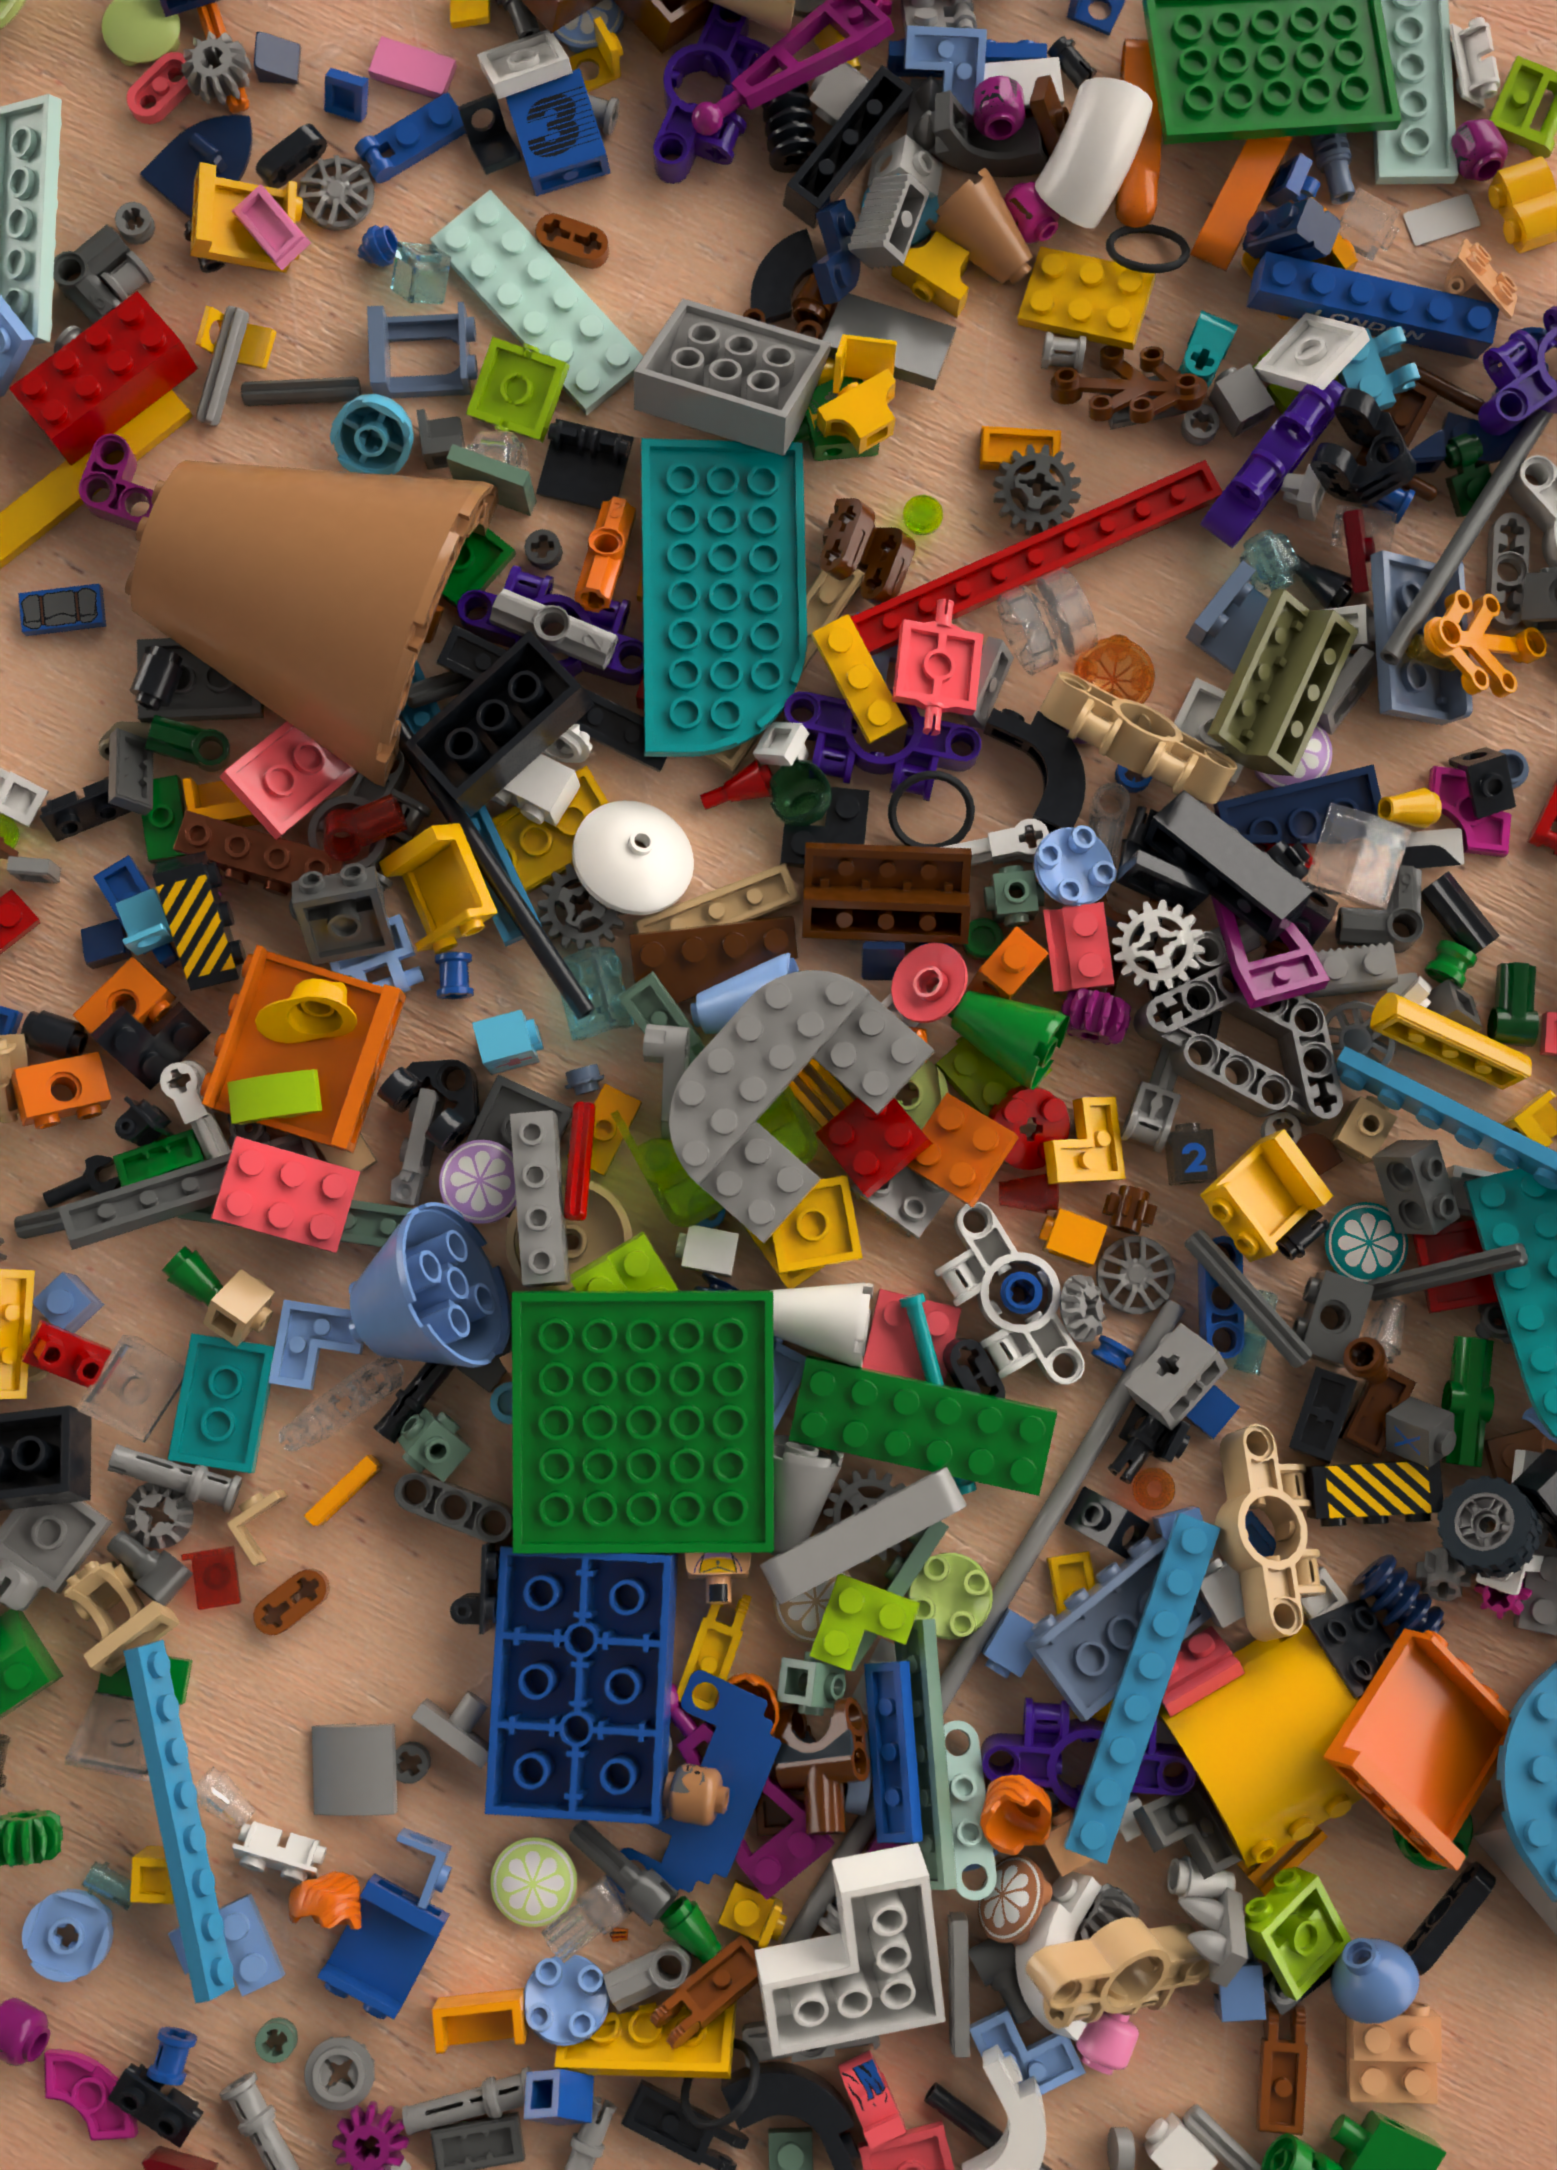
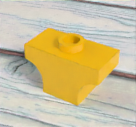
M936 231L924 246L909 248L904 265H897V267L892 265L891 276L911 288L913 294L924 302L931 301L957 318L966 306L969 288L963 283L961 277L967 270L970 252Z
M888 368L861 384L853 382L845 386L835 399L817 408V426L824 437L831 435L843 436L853 444L858 454H861L894 435L896 418L887 404L894 399L896 381Z

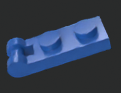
M446 92L375 136L369 135L362 138L355 145V151L362 161H367L370 165L369 172L377 183H384L466 134L457 104L450 94ZM390 149L393 154L391 157L387 158L381 155Z

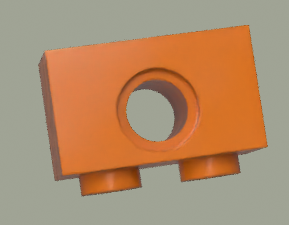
M132 956L72 1016L92 1033L124 1002L135 1000L136 1010L133 1016L145 1027H148L152 1022L157 1023L173 1007L171 1003L177 997L143 963Z
M99 1052L14 1069L10 1078L22 1126L34 1124L35 1129L56 1126L61 1123L60 1118L77 1115L78 1120L98 1117L103 1114L102 1109H106L111 1101ZM55 1085L67 1086L71 1090L73 1098L69 1101H59L53 1097L51 1087Z

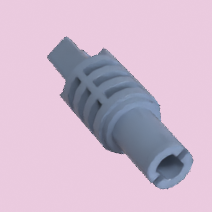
M1347 133L1309 135L1312 148L1314 149L1316 166L1321 173L1325 174L1332 204L1340 205L1351 201L1356 193L1348 166L1351 163L1352 153L1349 149V141L1346 138Z

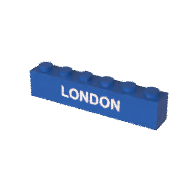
M1266 252L1254 268L1247 308L1300 319L1305 313H1310L1369 328L1371 336L1374 337L1391 328L1401 326L1407 340L1405 344L1475 360L1493 344L1499 308L1494 303L1272 252Z

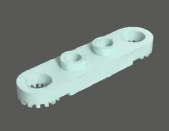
M955 1720L944 1724L945 1738L950 1731L960 1730L968 1736L969 1741L968 1749L963 1755L954 1756L946 1749L957 1888L955 1890L962 1897L977 1901L988 1897L993 1892L996 1886L997 1875L993 1847L985 1838L980 1825L986 1790L979 1737L970 1724ZM971 1864H978L985 1870L986 1882L983 1887L975 1891L967 1889L962 1882V1873Z

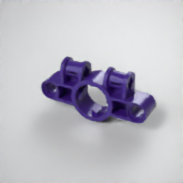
M715 3L698 42L687 45L674 53L664 70L663 80L667 114L654 141L653 152L656 174L665 183L675 184L683 181L689 174L696 156L721 165L731 164L735 156L732 150L738 136L743 135L747 128L744 119L736 114V109L723 118L722 127L716 134L711 136L699 134L694 129L691 120L692 112L698 104L684 102L677 96L674 88L679 89L683 78L688 74L704 71L713 77L718 78L719 76L725 81L726 85L721 97L723 99L734 91L731 82L770 49L766 44L748 37L749 18ZM730 18L738 20L733 23L725 22L726 19ZM671 154L680 157L673 161L664 159V157Z
M1557 306L1550 307L1543 314L1544 327L1548 333L1536 342L1526 331L1517 330L1510 335L1509 341L1501 347H1493L1484 353V368L1499 389L1494 396L1480 407L1478 412V422L1486 433L1497 436L1502 435L1539 409L1557 414V382L1549 375L1545 366V353L1552 348H1557ZM1524 346V349L1520 351L1519 347ZM1500 406L1506 410L1507 415L1501 411Z
M1335 379L1324 390L1314 385H1305L1285 412L1274 422L1257 444L1242 468L1204 516L1200 526L1233 549L1267 504L1279 492L1285 476L1295 471L1307 452L1335 417L1334 408L1341 392L1346 387Z
M517 565L511 568L504 586L505 589L546 606H560L566 610L568 615L618 636L614 654L605 670L572 657L558 661L573 677L584 671L626 685L635 686L640 684L643 676V642L623 635L630 612L631 601L626 599L622 602L611 600L609 608L602 609L599 613L586 611L570 597L552 594L554 577L547 575L545 578L522 572L521 567ZM470 590L464 593L458 601L457 611L463 628L466 631L489 642L511 648L522 638V636L490 623L489 618L497 595L482 590ZM481 607L488 610L482 619L471 620L468 618V614L474 608ZM634 655L642 659V663L634 669H627L621 665L623 659L627 656Z
M889 689L891 695H893V690ZM799 691L788 697L784 705V722L802 723L809 732L806 740L816 741L810 769V776L816 777L819 773L842 778L843 783L850 784L855 764L863 771L872 774L885 775L893 773L889 793H894L899 784L916 773L936 771L937 768L956 772L969 770L975 765L981 750L979 734L973 728L966 725L941 720L939 735L931 736V731L928 735L924 734L925 717L920 716L918 709L913 705L896 703L909 726L907 728L904 749L891 756H885L883 752H865L856 743L853 734L857 733L858 724L844 699ZM797 708H806L812 712L813 717L806 722H799L792 717L791 713ZM958 741L965 742L971 747L972 753L967 756L956 755L952 751L951 745ZM934 779L919 781L911 785L904 792L921 795L923 800L930 801Z
M1025 1697L1022 1734L997 1733L987 1737L981 1747L983 1772L991 1781L1002 1776L1023 1775L1040 1787H1051L1062 1802L1076 1809L1084 1785H1076V1788L1060 1778L1058 1774H1062L1061 1752L1068 1744L1077 1739H1081V1742L1100 1740L1105 1723L1095 1718H1089L1087 1721H1080L1078 1718L1069 1720L1070 1707L1066 1700H1061L1060 1704L1034 1702L1030 1697ZM1156 1718L1131 1793L1182 1795L1193 1787L1196 1779L1195 1770L1178 1745L1156 1743ZM997 1751H1006L1012 1755L1010 1762L1003 1766L994 1765L990 1762L989 1758ZM1171 1762H1179L1185 1765L1182 1773L1176 1777L1166 1776L1163 1774V1771Z

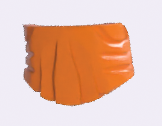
M1008 1775L993 1780L988 1786L980 1819L982 1831L990 1845L998 1852L1009 1855H1017L1025 1845H1044L1050 1835L1052 1821L1049 1795L1042 1787L1036 1785L1023 1775Z
M334 1871L317 1879L301 1882L289 1892L290 1920L296 1924L301 1917L311 1915L315 1923L320 1924L322 1928H332L335 1925H349L350 1929L354 1930L362 1928L360 1911L361 1891L358 1879L345 1872Z

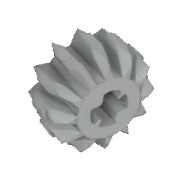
M208 31L207 40L201 41L194 37L193 44L195 49H183L186 62L181 65L182 73L185 79L188 80L187 85L190 91L195 95L200 94L203 101H206L207 104L215 97L223 105H225L226 96L232 95L240 99L238 87H249L250 80L247 74L252 72L251 63L248 57L245 56L246 52L243 45L238 41L233 42L226 32L218 39L210 31Z

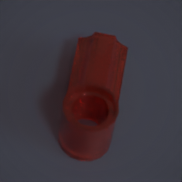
M389 794L353 810L340 808L329 812L323 821V846L328 856L337 861H348L356 857L362 847L406 830L407 822L396 797ZM339 832L351 834L343 838L334 836V834Z

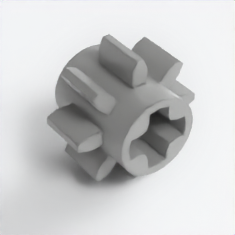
M1439 1547L1430 1552H1425V1562H1417L1416 1580L1422 1581L1421 1591L1423 1593L1427 1592L1430 1597L1438 1601H1451L1457 1597H1462V1587L1471 1586V1573L1453 1559L1444 1547Z

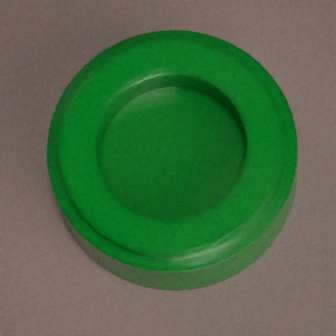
M978 918L971 921L969 924L968 944H962L965 953L972 959L986 961L1003 942L1002 929L995 921L988 918Z

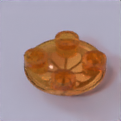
M1115 634L1110 638H1104L1089 645L1080 654L1074 667V675L1120 699H1128L1144 704L1154 687L1155 670L1149 655L1141 646L1130 641L1128 637L1122 634Z

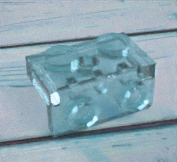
M591 946L563 957V960L595 1007L591 1014L578 1020L561 995L572 1041L584 1040L614 1028H629L634 1025L632 1016L618 998L625 991L621 975L622 964L614 948Z

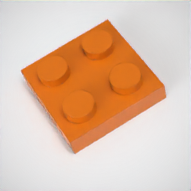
M946 1093L922 1129L933 1144L906 1167L973 1208L1019 1137L1016 1133Z

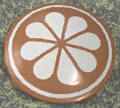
M1011 1855L995 1865L997 1875L996 1886L988 1897L978 1900V1918L983 1931L992 1940L1000 1943L1022 1945L1028 1940L1030 1930L1037 1922L1042 1908L1050 1902L1053 1890L1051 1884L1044 1880L1042 1871L1034 1860L1024 1855Z

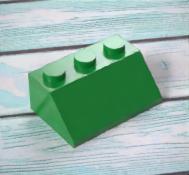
M10 1609L0 1616V1719L63 1677V1674L23 1611Z

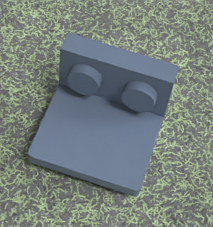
M1245 561L1240 563L1194 621L1186 636L1189 641L1233 674L1236 672L1268 602L1266 596L1249 584L1256 570Z

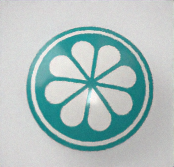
M1360 1202L1343 1208L1330 1221V1229L1324 1232L1325 1251L1333 1269L1339 1275L1366 1284L1374 1278L1398 1273L1404 1265L1408 1254L1407 1234L1395 1233L1388 1208L1376 1203Z

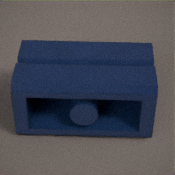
M1312 197L1294 203L1286 202L1281 207L1266 212L1258 211L1251 217L1242 243L1243 250L1254 259L1259 258V261L1266 252L1306 261L1326 257L1330 254L1340 230V220L1329 211L1324 212V207Z

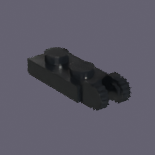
M641 2079L621 2122L623 2126L700 2165L702 2162L716 2170H735L737 2163L729 2156L715 2149L708 2148L713 2136L741 2150L746 2148L750 2140L743 2132L730 2125L717 2130H702L694 2127L686 2119L682 2111L680 2098ZM690 2104L694 2114L700 2119H719Z

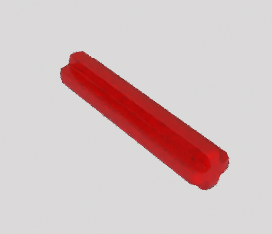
M579 1101L573 1105L563 1215L569 1221H583L587 1216L596 1109L595 1105L591 1102Z

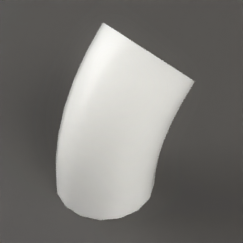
M1109 77L1088 79L1079 86L1074 105L1063 132L1048 162L1035 182L1036 191L1049 207L1062 217L1081 227L1093 229L1099 224L1119 191L1139 149L1153 107V101L1149 95L1133 84Z

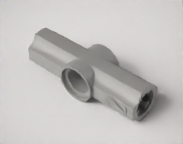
M505 588L497 595L489 618L491 624L522 637L530 631L550 653H563L601 670H605L606 666L610 663L618 641L616 634L572 617L560 606H546ZM556 622L564 626L563 631L557 636H548L543 633L545 627L550 623Z

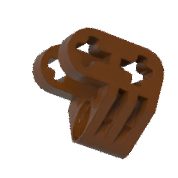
M837 499L834 505L835 513H831L828 520L829 528H825L823 533L824 547L819 559L820 568L839 581L850 577L857 566L866 569L860 591L862 597L874 606L897 597L915 553L916 544L914 539L896 527L877 528L874 523L875 512L859 499Z

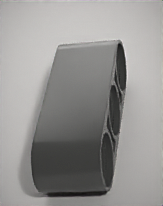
M423 1472L406 1474L395 1485V1500L406 1511L485 1542H500L513 1533V1510L504 1503L448 1481L442 1482L439 1478ZM413 1479L420 1480L426 1486V1497L420 1504L411 1502L406 1495L407 1485ZM452 1495L462 1497L466 1503V1512L460 1519H453L446 1512V1501ZM492 1510L499 1511L506 1519V1527L498 1535L490 1533L484 1523L486 1515Z

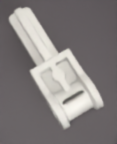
M1025 819L1020 821L1014 828L990 832L987 838L944 847L971 848V865L993 861V865L1016 860L1034 863L1038 845L1049 834V831L1043 822L1037 819ZM1033 833L1034 838L1038 839L1037 847L1029 849L1028 844L1025 842L1026 834Z
M187 1060L170 1064L161 1074V1089L168 1097L174 1100L184 1124H191L206 1159L209 1160L231 1153L213 1114L218 1111L202 1104L204 1097L200 1095L203 1079L207 1074L206 1070L196 1061ZM188 1073L191 1080L186 1083V1086L180 1087L177 1080L182 1077V1074Z

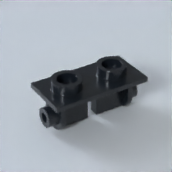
M109 776L83 787L85 797L79 799L77 793L73 791L56 799L47 800V805L41 807L42 815H40V819L56 842L132 812L108 803Z
M128 1096L124 1098L131 1107L116 1121L115 1131L120 1138L131 1141L141 1147L155 1142L162 1134L169 1137L175 1135L167 1127L172 1121L155 1104L151 1105L145 1099L137 1102Z
M131 2063L123 2071L108 2100L120 2107L125 2113L130 2114L154 2130L162 2138L181 2148L192 2128L195 2127L204 2111L197 2107L199 2102L192 2100L175 2087L166 2096L160 2092L165 2084L148 2078L146 2075L148 2069L143 2064L137 2067Z

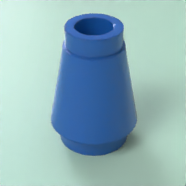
M1028 1272L1012 1273L1005 1278L1001 1285V1300L1005 1307L1014 1313L1026 1314L1032 1312L1042 1300V1286L1039 1280ZM1013 1287L1023 1289L1025 1293L1023 1301L1016 1302L1012 1299L1014 1294L1012 1291Z

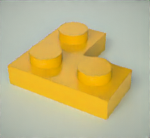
M1085 1097L1072 1100L1077 1139L1044 1142L1048 1184L1109 1182L1126 1179L1116 1097Z

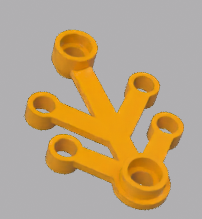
M1458 590L1445 598L1444 606L1446 612L1443 618L1434 617L1424 627V642L1428 650L1438 657H1448L1462 673V687L1470 695H1476L1490 686L1492 693L1496 697L1503 698L1517 689L1515 676L1509 670H1505L1490 652L1510 654L1514 661L1525 664L1543 657L1547 652L1544 636L1534 627H1529L1513 637L1484 634L1492 618L1500 614V604L1492 594H1485L1476 599L1472 605L1470 596L1465 591ZM1473 608L1475 615L1466 631H1462L1459 622L1462 616L1469 613ZM1462 649H1467L1484 669L1476 667Z

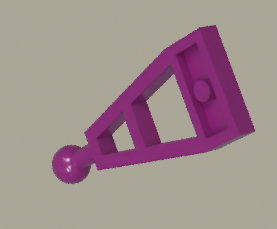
M871 0L825 1L790 31V34L787 33L731 82L734 89L733 92L715 104L712 102L698 104L693 110L691 117L694 129L704 136L714 135L721 129L723 118L745 104L752 110L876 47L882 40L895 32L891 19ZM829 24L845 38L801 62H798L793 57L796 52ZM779 67L783 70V71H781V72H779V73H777V74H775V75L769 77V76H770L773 72H775Z
M1211 896L1233 976L1250 1009L1326 988L1330 979L1313 947L1294 923L1279 935L1290 952L1248 963L1236 922L1240 918Z
M672 1683L670 1720L685 1738L677 1746L686 1763L700 1766L703 1759L696 1746L703 1740L709 1744L716 1728L706 1721L699 1727L689 1714L682 1708L677 1694L678 1686ZM770 1775L762 1791L788 1813L793 1820L753 1853L743 1837L735 1857L741 1869L766 1901L833 1847L835 1843L829 1835H807L805 1805L793 1797L788 1790L783 1789Z

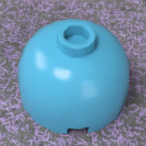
M366 394L354 398L343 406L332 423L330 440L331 445L334 443V448L339 455L337 459L348 471L394 475L401 470L411 454L414 432L411 419L402 406L389 397L378 394Z

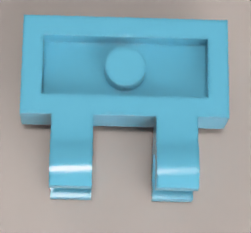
M1401 326L1391 328L1373 339L1369 328H1366L1370 341L1338 374L1343 386L1368 393L1376 400L1381 411L1393 407L1396 402L1394 394L1415 388L1416 384L1414 381L1420 379L1415 363L1404 365L1386 375L1380 360L1382 357L1391 356L1402 351L1401 344L1406 343L1407 340Z

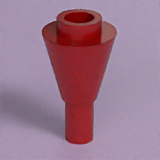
M756 759L724 782L723 786L701 794L700 798L705 810L728 801L737 802L772 797L770 789L776 787V782L769 765L764 764L761 766Z

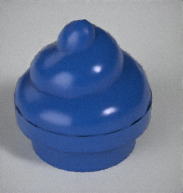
M377 225L368 228L362 237V244L358 248V257L379 267L393 264L394 258L400 256V246L394 232L387 225L381 228Z

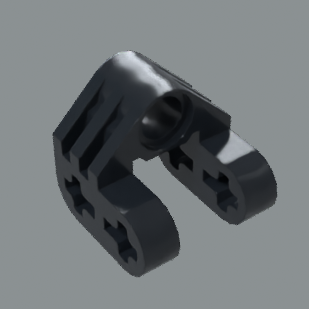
M1354 388L1343 389L1334 408V414L1347 436L1353 442L1370 448L1365 458L1367 465L1359 466L1352 454L1344 447L1324 442L1318 445L1310 466L1325 491L1331 496L1343 501L1371 505L1411 481L1416 473V462L1390 413L1381 411L1376 400L1368 393Z
M452 1059L412 1062L407 1068L400 1067L396 1069L382 1084L377 1096L387 1102L392 1109L403 1113L410 1108L413 1098L419 1096L420 1088L427 1089L431 1084L448 1100L457 1104L454 1109L447 1108L430 1125L425 1133V1137L434 1142L435 1146L447 1153L453 1151L471 1132L480 1113L476 1073L463 1062ZM454 1070H463L466 1076L465 1084L459 1090L450 1091L446 1084L448 1075Z

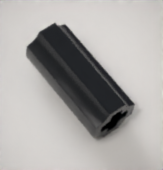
M1449 871L1421 891V899L1453 940L1468 948L1474 954L1480 952L1500 936Z

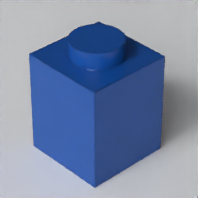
M563 2069L526 2072L523 2119L557 2126L592 2123L594 2076Z

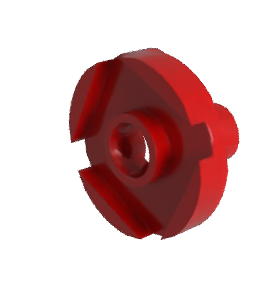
M1022 1086L1012 1088L1005 1093L1008 1096L1003 1098L999 1105L994 1104L988 1115L989 1118L1016 1133L1019 1137L1004 1161L1014 1168L1022 1170H1034L1044 1167L1046 1165L1044 1142L1068 1140L1070 1120L1064 1101L1038 1086L1034 1090ZM1033 1117L1032 1120L1036 1124V1130L1031 1136L1027 1137L1026 1134L1020 1132V1126L1026 1125L1028 1118Z

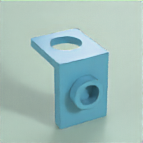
M154 888L116 903L117 910L128 935L122 941L124 946L135 955H141L174 941L162 903Z

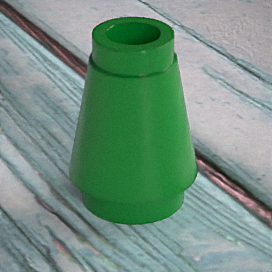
M186 1246L162 1269L169 1277L167 1279L169 1283L203 1302L208 1307L211 1299L224 1287L198 1251L192 1252Z
M681 1896L673 1901L666 1912L660 1917L659 1920L664 1925L663 1932L695 1958H698L702 1964L707 1963L720 1951L721 1944L718 1942L696 1901H690L686 1896Z

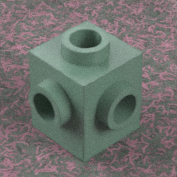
M1020 865L999 868V873L992 875L989 886L984 887L985 910L992 911V920L997 924L1004 923L1005 927L1028 925L1029 921L1035 919L1039 906H1044L1045 903L1044 890L1039 882L1035 880V871H1024L1023 866ZM1022 889L1023 896L1021 898H1013L1009 894V890Z
M426 1407L419 1415L415 1414L405 1422L401 1429V1435L397 1439L405 1450L402 1458L413 1469L422 1473L426 1468L442 1482L450 1476L472 1449L462 1436L457 1433L461 1427L443 1411L436 1416Z
M805 1651L804 1659L782 1657L777 1691L778 1702L797 1704V1713L823 1716L824 1708H834L835 1702L843 1698L846 1690L845 1669L810 1657L809 1651Z

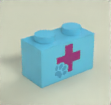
M522 1010L472 1023L482 1063L491 1075L539 1062L537 1051L544 1049L539 1028L535 1024L534 1018L527 1020Z

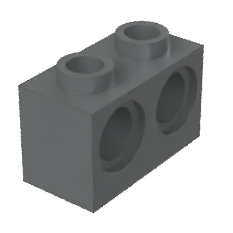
M1397 1140L1372 1156L1395 1233L1435 1235L1461 1217L1437 1140Z

